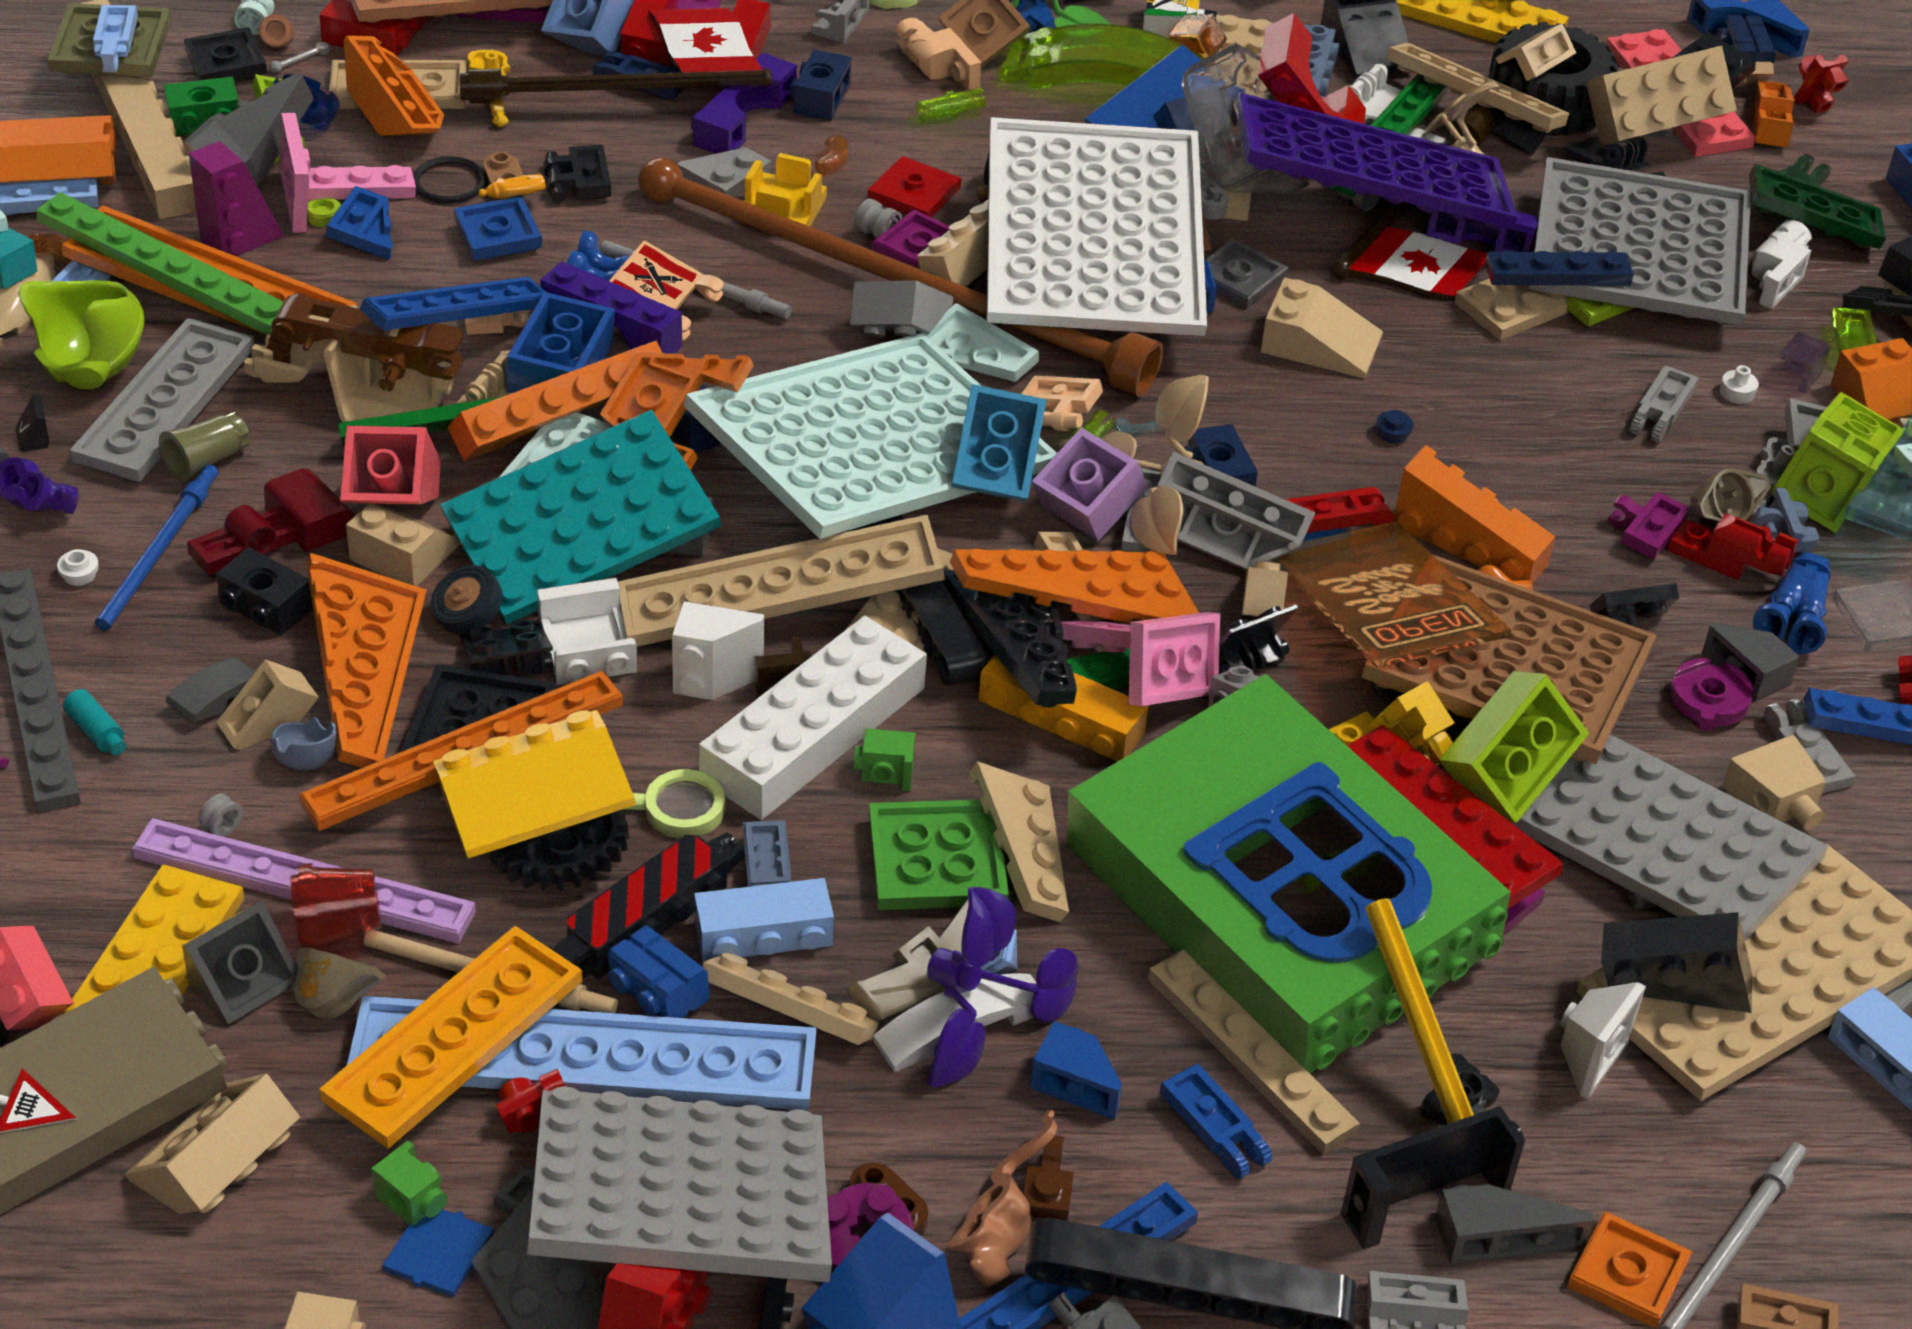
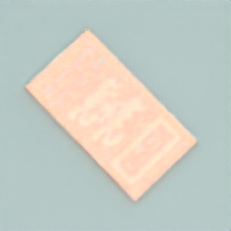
M1397 521L1304 541L1299 549L1273 560L1275 563L1280 564V568L1283 571L1288 572L1290 579L1375 668L1511 637V629Z

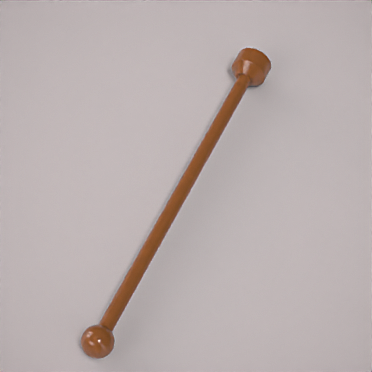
M653 158L647 161L639 172V188L643 195L651 201L665 203L677 197L887 280L921 282L953 296L952 305L957 303L969 311L987 318L986 294L683 178L679 166L668 158ZM1003 324L1103 363L1110 385L1137 397H1143L1151 388L1162 362V343L1135 332H1131L1110 343L1074 328Z

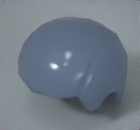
M316 717L311 718L305 724L299 722L280 724L271 733L272 753L280 763L293 770L310 771L319 769L333 757L337 735L336 724L331 722L326 729Z

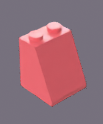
M347 426L340 496L341 503L421 505L438 498L441 459L426 427Z

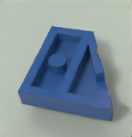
M355 186L327 224L326 237L390 260L393 244L390 238L391 223L388 216V197Z

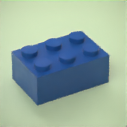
M544 292L507 356V392L514 393L604 360L613 345L615 309Z

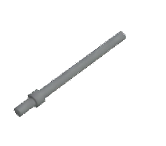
M604 240L600 247L602 254L613 258L624 255L631 256L635 251L608 240ZM723 282L724 285L721 289L723 292L722 297L745 304L746 309L759 314L767 312L784 319L790 317L792 312L791 305L771 299L765 292L756 289L748 291Z
M1798 1142L1790 1143L1778 1162L1770 1163L1760 1178L1761 1186L1659 1329H1684L1776 1196L1783 1195L1794 1181L1793 1172L1807 1153L1802 1144Z

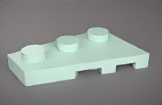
M957 303L948 309L931 332H921L961 368L1016 382L1039 362L1038 350L992 323H987L985 319Z

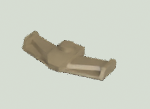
M968 898L940 937L935 934L930 926L926 927L892 955L900 966L866 980H860L847 989V993L854 1003L867 1011L866 1016L881 1020L945 991V986L932 982L928 978L927 967L931 956L939 948L962 952L961 942L968 911Z

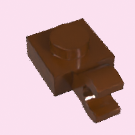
M1054 1136L1044 1147L1041 1167L1027 1165L1023 1194L1029 1202L1031 1217L1068 1221L1074 1172L1060 1170L1064 1137Z

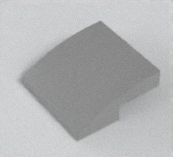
M1369 1271L1367 1290L1368 1329H1466L1468 1303L1465 1280Z

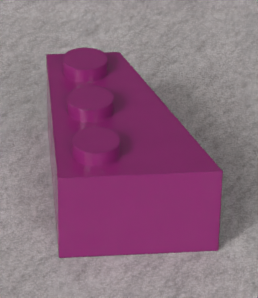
M217 141L188 153L200 241L203 244L233 256H238L284 237L246 165L224 143Z

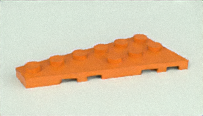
M976 548L954 549L950 559V563L964 588L1009 598L1014 592L1034 597L1036 604L1050 606L1053 600L1071 604L1070 611L1130 624L1134 619L1151 620L1199 613L1165 554L1156 551L983 550Z
M310 553L306 566L331 721L336 724L335 746L337 759L340 762L363 768L383 760L385 757L427 589Z

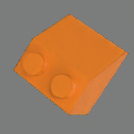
M1903 338L1842 350L1831 380V386L1838 394L1840 392L1846 394L1893 423H1897L1899 418H1912V348Z

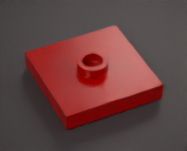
M902 156L868 189L867 199L871 198L883 206L907 215L911 211L917 210L932 218L961 188L962 178Z

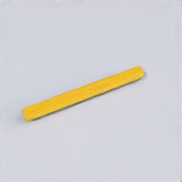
M1388 898L1374 901L1366 906L1365 911L1446 1120L1450 1124L1473 1116L1474 1113L1393 905Z

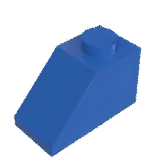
M1054 1021L1033 1059L1031 1089L1115 1120L1119 1111L1122 1083L1096 1036L1088 1034L1079 1028L1069 1027Z

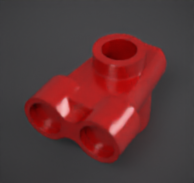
M558 1068L539 1076V1081L534 1084L528 1078L519 1077L509 1080L501 1087L498 1095L500 1102L496 1103V1106L509 1134L516 1131L530 1133L539 1128L543 1089L553 1091L557 1087L565 1086Z

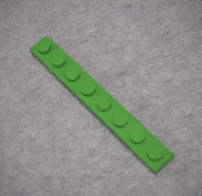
M62 192L56 194L36 210L38 222L265 335L271 333L272 321L282 306L283 301Z

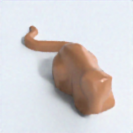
M1048 1110L1042 1117L1041 1122L1044 1124L1041 1132L1009 1154L994 1169L991 1175V1181L994 1185L977 1199L967 1213L964 1224L947 1245L949 1250L966 1255L972 1274L983 1287L992 1286L1011 1273L1008 1257L1022 1246L1029 1234L1031 1225L1030 1205L1011 1175L1021 1163L1037 1154L1056 1135L1058 1126L1053 1120L1055 1114L1053 1110Z

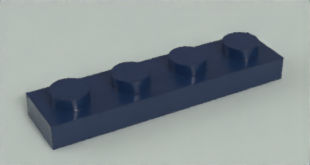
M1487 252L1485 261L1491 285L1631 286L1634 276L1626 252Z

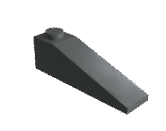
M296 73L266 88L261 97L251 102L245 99L237 103L236 110L226 115L218 113L210 117L185 142L192 152L221 141L244 162L254 182L258 185L263 181L280 153L281 113H296L297 122L299 123L314 97L304 77L300 73Z

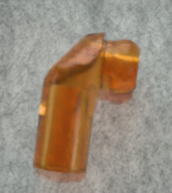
M835 134L825 140L824 147L828 146V151H826L828 155L815 162V168L822 176L848 162V142L841 135Z

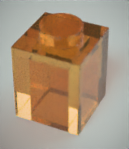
M1214 14L1184 15L1168 35L1175 49L1184 45L1202 61L1211 60L1227 41V37Z

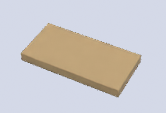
M332 60L328 96L329 109H360L347 91L345 60ZM402 60L413 70L440 109H465L466 100H461L459 75L460 73H467V61Z

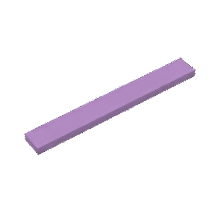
M154 818L150 820L132 848L134 858L161 866L163 864L248 889L457 944L460 943L476 913L475 902Z

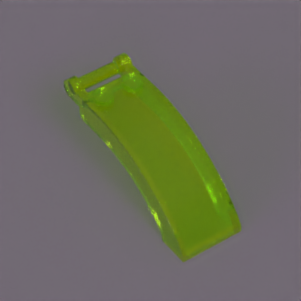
M1095 23L1067 25L1056 28L1044 27L1036 32L1025 34L1009 47L1006 61L1001 64L999 77L1008 83L1027 79L1029 86L1033 89L1073 82H1106L1128 86L1182 44L1146 30L1114 24ZM1186 47V48H1187L1188 50H1190L1193 54H1195L1198 58H1200V59H1201L1202 61H1204L1207 65H1209L1208 60H1206L1204 57H1202V56H1201L1200 54H1198L1197 52H1195V51L1191 50L1190 48ZM1028 50L1025 62L1018 64L1021 51Z

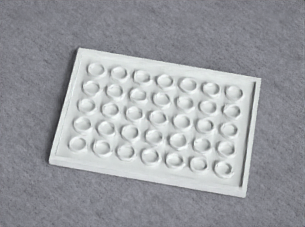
M991 117L989 136L987 323L1205 336L1207 312L1198 131Z

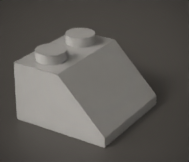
M918 281L854 282L850 325L864 330L863 335L875 338L885 337V332H894V335L900 337L916 336V332H931L952 306L953 296Z

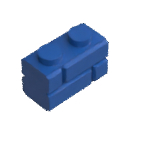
M646 925L633 933L629 940L624 939L609 950L610 971L608 972V977L612 986L621 994L628 992L635 997L642 1010L649 1016L658 1015L659 1017L684 1018L688 1015L689 1010L693 1012L706 1003L710 997L707 970Z

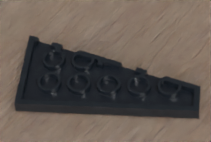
M944 570L945 580H942L959 610L1034 703L1048 708L1055 707L1057 704H1074L1077 686L1072 665L1067 663L1066 659L1068 649L1067 645L1062 642L1064 632L1057 603L1052 601L1050 606L1036 604L1035 598L1026 594L1014 592L1009 598L964 588L954 570Z

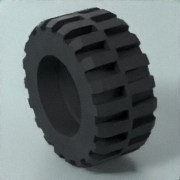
M1539 22L1537 25H1531L1530 23L1522 25L1519 29L1514 28L1498 40L1494 47L1488 78L1568 112L1569 116L1566 126L1552 129L1547 135H1556L1557 133L1570 135L1574 134L1577 130L1580 132L1586 131L1596 125L1586 81L1618 72L1616 58L1613 52L1610 51L1609 46L1605 42H1599L1597 36L1592 33L1586 34L1583 32V29L1577 27H1565L1566 24H1563L1576 53L1539 76L1526 81L1515 57L1498 64L1496 57L1530 37L1560 24L1548 25V22Z

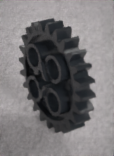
M619 810L491 851L492 864H497L499 874L508 872L509 882L512 883L522 878L524 888L539 882L541 891H545L550 883H556L558 890L563 891L566 882H572L577 888L581 887V878L587 877L595 882L598 880V870L610 873L612 871L611 862H621V852L628 850L627 839H629V831L625 811Z

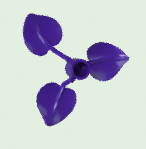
M982 887L967 888L968 911L962 933V952L939 948L933 953L928 963V978L932 982L945 986L944 995L953 998L963 1008L956 1009L949 1016L942 1029L927 1085L931 1087H939L965 1078L976 1068L982 1056L986 1035L985 1027L982 1023L975 1021L977 1011L960 994L974 990L979 985L981 979L1034 992L1030 1012L1036 1019L1045 1022L1061 1017L1069 1008L1075 995L1078 962L1074 953L1065 948H1054L1045 955L1037 970L1036 983H1028L981 970L980 967L986 965L989 961L995 960L996 951L1004 949L1010 943L1016 923V913L1011 901L1003 894Z

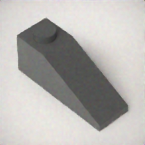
M1488 1184L1477 1186L1458 1185L1450 1189H1442L1435 1215L1450 1264L1584 1249L1588 1243L1595 1221L1591 1212Z

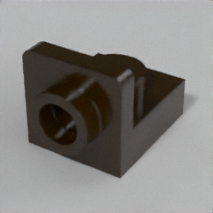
M792 637L791 653L755 656V690L757 697L763 695L811 657L810 651H803L800 637Z

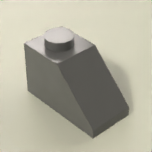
M1717 622L1709 626L1701 653L1707 659H1711V663L1723 668L1725 662L1741 670L1752 683L1753 693L1751 698L1755 702L1791 685L1800 657L1772 632Z

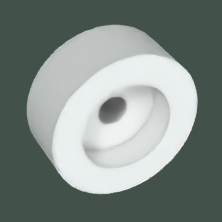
M1741 365L1736 370L1726 372L1722 377L1719 388L1721 396L1736 404L1752 402L1756 396L1759 383L1757 378L1750 374L1751 369Z

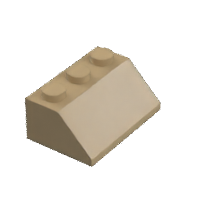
M267 1073L227 1082L226 1090L204 1101L124 1175L131 1183L178 1214L200 1211L203 1214L213 1209L225 1197L222 1190L233 1180L238 1182L252 1173L258 1166L255 1159L265 1150L271 1151L287 1140L291 1134L288 1128L300 1118L299 1114Z

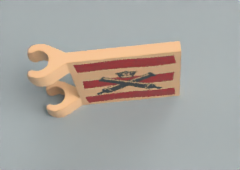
M645 240L609 280L612 283L678 310L695 288L712 303L718 302L723 296L721 289L724 283L721 279L700 273ZM683 315L682 342H684L690 336L691 331L689 330V327L691 326V321Z

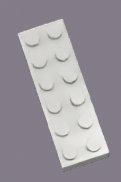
M864 615L699 744V771L715 778L722 786L725 797L762 821L862 740L865 736V728L875 729L925 688L927 653Z

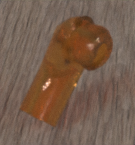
M33 233L28 237L34 242L35 252L53 255L54 258H61L67 264L72 261V259L63 256L62 244L66 239L60 235Z

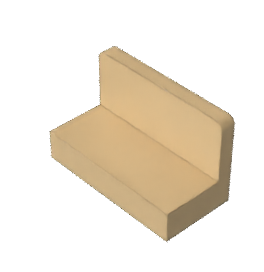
M1561 23L1530 37L1496 57V60L1500 64L1515 57L1526 81L1574 55L1576 51Z

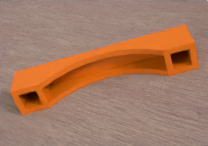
M657 341L460 412L447 428L463 461L499 449L534 430L572 414L606 404L637 353H662Z

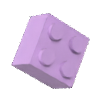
M1082 427L1032 480L1043 508L1096 541H1099L1148 488L1138 461Z

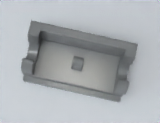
M834 0L828 9H819L815 13V16L821 19L812 25L811 34L844 43L868 13L870 0Z

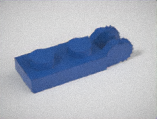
M1195 1064L1161 1082L1159 1093L1215 1155L1219 1154L1223 1166L1235 1178L1241 1179L1250 1172L1249 1162H1247L1246 1157L1235 1145L1240 1141L1245 1153L1257 1165L1264 1166L1271 1162V1159H1273L1271 1149L1262 1136L1253 1128L1254 1123L1199 1064Z

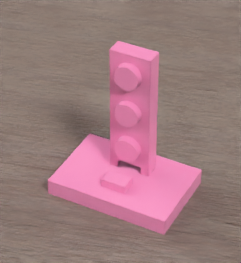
M281 113L279 174L292 233L307 232L308 200L330 197L336 200L346 199L355 186L388 197V199L415 198L416 185L411 167L391 165L388 167L354 166L332 168L320 166L318 168H310L308 149L303 148L296 113Z
M1204 612L1131 622V625L1093 620L1061 622L1064 632L1062 639L1072 640V647L1095 648L1096 644H1103V651L1126 652L1127 648H1130L1129 705L1147 706L1208 696L1211 676L1219 674L1220 613Z

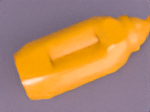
M542 174L524 175L508 179H497L486 189H480L478 193L480 197L487 195L491 198L502 200L545 190L546 185Z

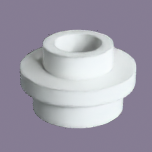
M81 549L65 553L57 562L59 575L64 578L66 583L73 586H82L93 581L99 568L96 555Z

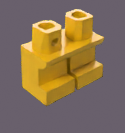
M1428 681L1397 697L1364 728L1368 733L1382 724L1437 766L1439 765L1438 762H1440L1439 759L1453 744L1446 730L1454 724V721Z

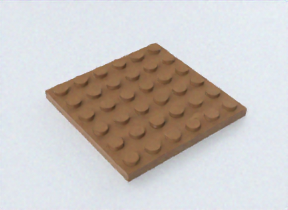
M1434 555L1413 589H1442L1443 592L1441 593L1443 595L1438 596L1442 597V599L1435 600L1419 597L1421 601L1404 602L1391 624L1467 607L1490 629L1478 632L1477 634H1488L1495 640L1492 641L1487 636L1470 634L1382 655H1377L1373 651L1365 663L1361 678L1372 681L1381 688L1394 689L1404 694L1428 681L1445 709L1450 710L1457 716L1474 719L1513 671L1546 674L1590 733L1571 757L1578 761H1588L1597 764L1653 649L1657 635Z

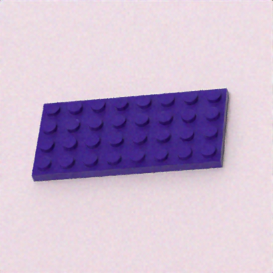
M1239 92L1235 106L1245 161L1256 169L1268 170L1271 168L1283 171L1285 175L1291 178L1301 179L1306 177L1314 179L1326 187H1335L1336 185L1346 187L1362 196H1367L1369 193L1382 196L1385 200L1394 204H1401L1402 202L1414 204L1426 212H1435L1437 210L1449 213L1450 216L1458 220L1467 221L1468 219L1481 221L1484 225L1493 229H1500L1501 227L1513 229L1518 216L1499 160L1496 157Z

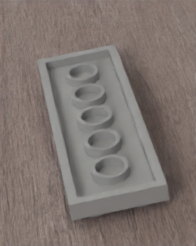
M187 318L70 449L71 461L141 482L161 458L158 442L160 434L164 431L189 426L252 352L254 337Z

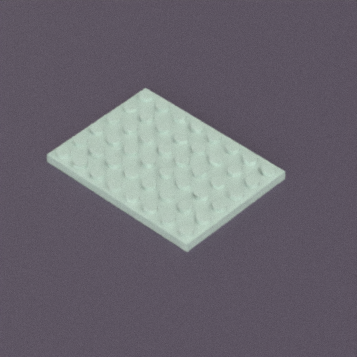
M923 333L746 378L738 393L715 386L686 394L684 407L819 539L975 493V491L951 487L971 385H981ZM1039 438L1033 475L1038 474L1057 454L1041 438Z

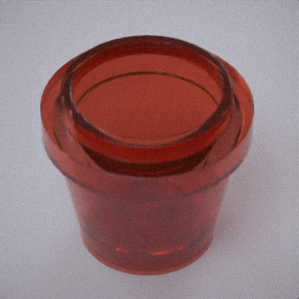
M313 863L298 865V874L291 875L292 903L301 946L309 945V948L326 951V946L377 928H382L373 868L314 867Z

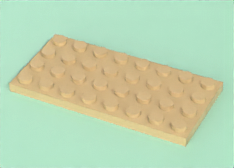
M1828 845L1825 858L1745 941L1753 975L1752 1013L1643 997L1630 1040L1697 1099L1703 1101L1831 1026L1838 1009L1869 989L1875 987L1882 994H1885L1911 979L1912 910ZM1603 967L1578 981L1576 992L1582 998L1589 990L1608 987Z

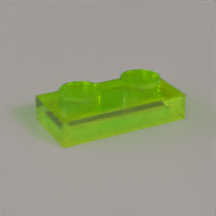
M1834 307L1831 322L1839 355L1842 350L1877 343L1869 310Z

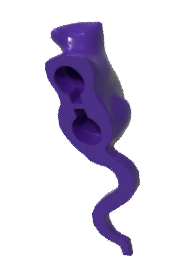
M12 457L0 462V495L6 501L16 506H24L27 511L41 512L52 509L68 514L75 512L79 499L76 487L53 482L49 477L41 473L36 463L25 458Z

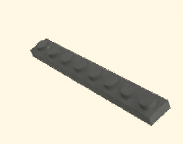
M31 568L1 573L0 629L37 813L81 805Z

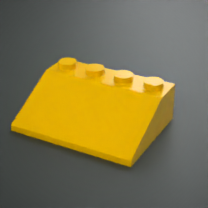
M597 710L591 712L578 711L570 714L566 720L550 725L546 723L536 724L529 727L524 733L511 737H494L486 741L484 745L470 750H452L441 759L433 761L446 807L468 859L636 805L634 795L606 725Z

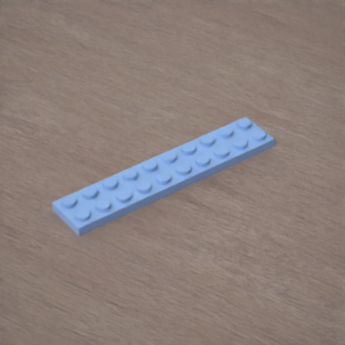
M363 996L347 1065L425 1000ZM550 1009L461 1087L501 1089L506 1082L519 1077L528 1078L534 1084L539 1081V1076L558 1068L565 1086L575 1088L580 1092L602 1094L607 1091H616L631 1097L649 1098L652 1096H665L673 1101L695 1103L701 1100H709L719 1105H758L763 1108L809 1111L816 1028Z

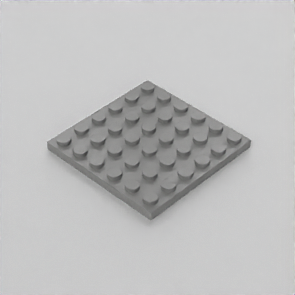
M1547 157L1544 167L1534 252H1626L1634 276L1631 286L1529 285V289L1545 294L1554 293L1571 296L1580 300L1589 299L1607 302L1616 306L1624 305L1642 308L1651 312L1660 311L1677 314L1686 318L1695 317L1712 320L1721 324L1742 325L1746 309L1751 191Z
M566 1086L557 1087L553 1091L543 1089L527 1255L829 1283L832 1259L822 1115H815L801 1109H794L789 1112L766 1110L758 1105H745L743 1107L723 1106L709 1100L692 1103L673 1101L665 1096H652L649 1098L631 1097L616 1091H607L602 1094L580 1092L575 1088Z

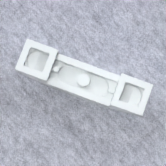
M1002 974V976L1024 982L1036 983L1031 974ZM981 979L979 985L974 990L960 993L977 1011L975 1021L982 1023L984 1026L1004 1018H1008L1013 1026L1034 1018L1030 1012L1034 992ZM941 992L910 1008L889 1022L873 1035V1041L895 1073L933 1058L935 1045L938 1044L947 1019L956 1009L963 1008L953 998L945 996L944 992Z

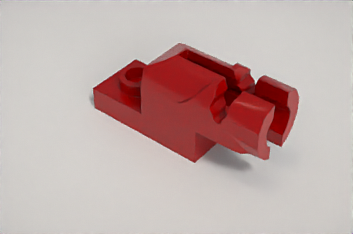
M1725 513L1714 530L1684 519L1671 538L1667 551L1736 580L1740 579L1748 566L1765 573L1783 577L1785 569H1788L1795 554L1798 539L1781 532L1776 538H1773L1770 533L1771 528L1758 526Z

